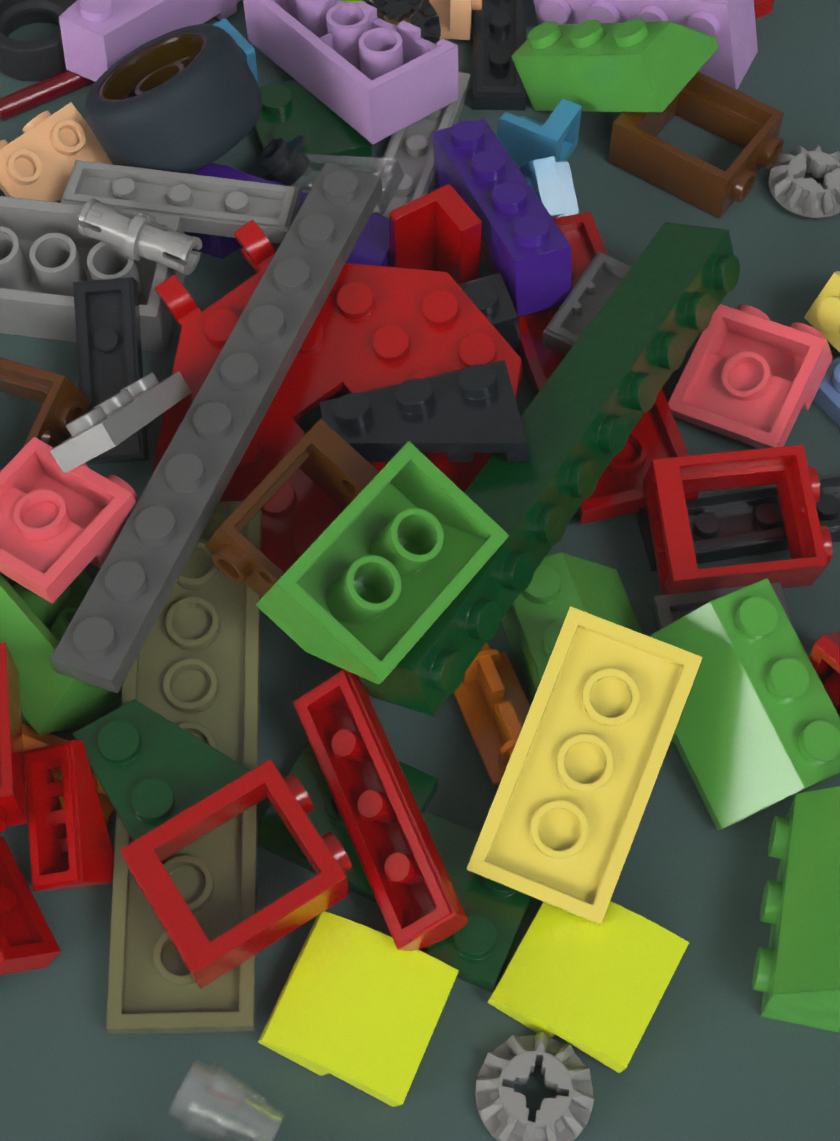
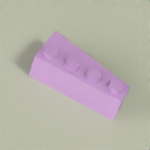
M77 0L59 16L66 69L96 82L112 65L141 45L176 29L203 24L213 17L219 20L228 18L237 12V3L241 0Z
M243 0L248 41L372 144L459 100L458 45L442 38L436 44L421 38V28L404 20L397 26L377 17V8L363 1L354 3L341 0Z
M533 0L538 25L549 21L557 22L558 25L581 24L589 20H598L600 23H624L640 18L645 22L671 21L713 36L717 39L719 48L698 72L736 90L739 88L758 52L754 0Z

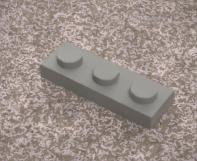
M180 371L158 382L154 373L151 372L121 389V392L96 405L93 410L65 425L71 437L50 450L63 474L114 448L192 392Z

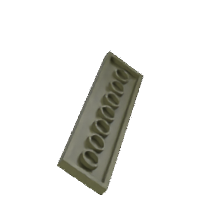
M222 501L218 503L122 684L121 706L135 699L249 770H253L259 766L261 610L256 604L261 597L245 582L236 583L226 577L215 565L212 558L214 554L205 547L221 524L243 502ZM262 509L240 532L261 552ZM259 803L162 861L163 866L209 941L214 940L257 913ZM116 813L106 1030L109 1034L256 1031L257 954L200 989L134 880L119 851L133 841Z

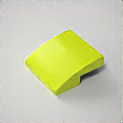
M611 901L601 925L542 902L487 1003L536 1033L543 1031L549 1038L557 1035L617 1073H621L627 1068L690 942Z
M324 911L317 915L258 1043L320 1076L330 1073L392 1107L403 1105L459 970L418 949L412 951L397 950L392 937Z

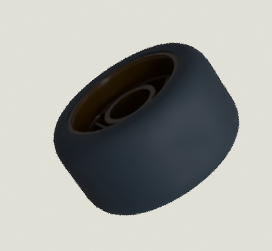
M197 24L163 34L136 48L112 65L91 87L85 102V114L91 130L113 165L191 174L226 154L251 131L262 109V94L253 73L232 36L220 27L210 24Z

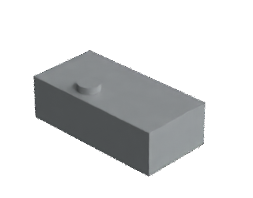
M0 196V333L77 342L73 282L133 277L138 282L142 350L167 353L174 319L165 309L164 301L157 294L155 287L174 274L183 285L185 274L141 257V261L133 260L124 255L123 249L79 234V224H90L79 220L83 205ZM122 210L133 215H139V212ZM147 213L156 218L157 224L184 234L180 217Z

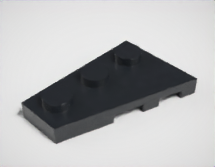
M505 360L485 365H473L466 369L423 379H411L401 384L361 393H349L339 398L320 402L322 420L368 462H389L408 441L421 453H447L448 462H473L474 453H506L508 462H531L527 439Z

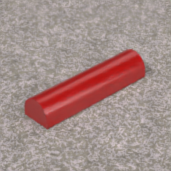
M343 669L295 700L293 704L397 950L412 951L438 943L458 932L467 924L468 917L368 693L364 689L358 675Z

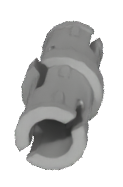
M94 198L89 199L81 210L79 220L90 224H79V234L123 249L124 255L136 261H141V257L153 260L178 270L185 275H190L199 262L201 253L192 251V249L200 250L202 248L201 239L157 224L156 218L144 212H139V215H133L101 203Z

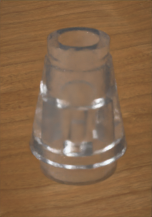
M198 1059L194 1061L168 1112V1115L184 1122L181 1130L217 1141H273L286 1114L274 1108L273 1104L217 1060L213 1066H210Z

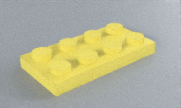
M570 606L466 870L601 925L703 657Z

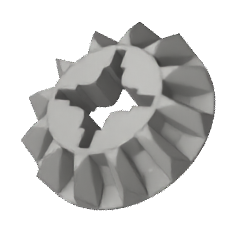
M818 144L812 151H807L802 146L796 145L790 154L779 153L774 166L770 170L768 179L769 189L774 199L788 211L804 217L825 218L839 214L840 151L827 154L822 152ZM805 173H811L815 178L824 177L822 186L820 183L817 184L813 178L804 179Z
M543 1031L529 1036L518 1037L512 1035L494 1051L488 1052L476 1080L475 1096L479 1116L486 1129L497 1141H574L584 1130L592 1112L594 1096L590 1068L586 1067L575 1054L571 1044H562L557 1040L551 1039ZM535 1064L542 1065L541 1074L544 1075V1087L556 1090L558 1095L556 1099L544 1098L540 1110L536 1111L535 1122L528 1121L529 1109L526 1108L525 1095L514 1092V1088L510 1087H514V1084H526L530 1073H533Z

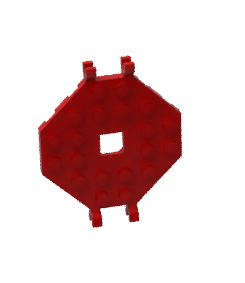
M253 219L235 231L234 236L243 247L240 250L242 256L257 273L201 312L175 274L155 287L157 294L164 301L165 309L181 328L172 375L180 371L192 393L164 412L151 476L276 253L264 232ZM345 263L219 502L244 501L306 435L298 425L300 418L317 407L321 401H325L335 393H361L401 384L411 379H423L466 369L473 365H485L505 360L517 402L522 376V360L448 272ZM447 453L422 454L458 488L465 492L493 453H474L473 462H448ZM369 462L379 472L388 464V462ZM298 469L262 508V553L286 573L344 509L304 472Z

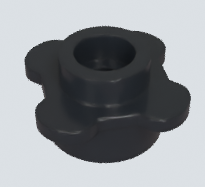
M299 135L289 142H285L283 138L272 141L260 153L258 162L262 167L254 176L268 181H277L285 186L293 185L304 174L309 165L308 157L301 151L306 146L307 140L302 135Z

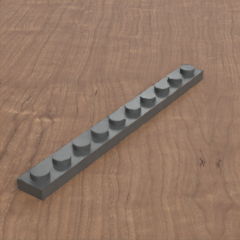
M325 163L50 658L56 672L115 693L119 692L383 193L380 176Z

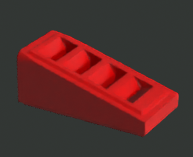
M71 740L24 751L33 891L71 890L113 883L114 851L83 740ZM62 768L63 780L54 782L51 770ZM59 797H64L65 809H62Z

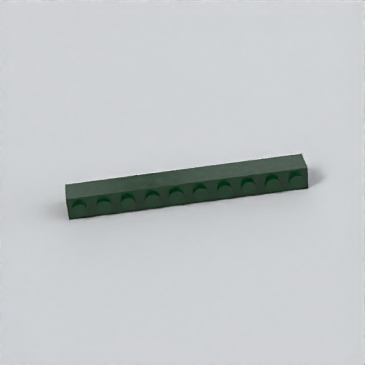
M665 222L521 415L531 462H508L506 453H493L464 492L509 537L383 682L378 685L359 676L369 696L435 717L449 695L459 688L466 670L484 644L495 636L502 618L520 592L528 588L538 566L552 546L562 539L566 526L583 501L593 494L599 478L612 459L624 449L630 433L644 413L653 407L657 394L673 371L680 368L685 354L700 332L709 326L712 315L727 293L735 288L739 279L740 264L738 258L733 253L729 230Z

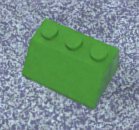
M637 18L624 23H600L598 20H589L581 24L562 25L549 21L533 28L527 35L528 39L511 57L534 111H554L563 98L581 105V112L662 113L715 53L719 45L715 37L671 21L645 22L643 19Z
M408 441L257 602L256 606L307 653L379 685L509 535Z
M563 552L545 556L534 572L533 579L528 588L520 592L502 618V624L531 702H533L570 606L643 634L616 569Z
M85 570L75 578L53 604L0 572V643L6 642L19 673L21 717L38 734L85 727L122 701V686L118 693L56 672L50 661L93 583V579Z
M768 578L710 601L649 636L703 657L672 739L717 831L795 797L796 793L806 792L840 775V717Z
M840 786L796 793L786 816L774 817L769 837L768 857L779 859L777 880L766 881L760 910V922L771 924L769 947L759 946L753 968L752 990L763 992L761 1017L840 1033Z

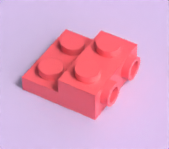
M720 304L712 315L709 326L702 331L670 397L668 404L673 417L759 449L783 447L801 409L809 410L833 359L828 341L820 331L809 325L794 322L788 327L770 321V318L764 312L752 306L739 304L734 309Z
M33 437L0 471V572L53 604L89 563L98 568L102 567L139 498L134 489L120 477L110 474L105 478L91 470L86 463L63 474L50 452L53 447Z

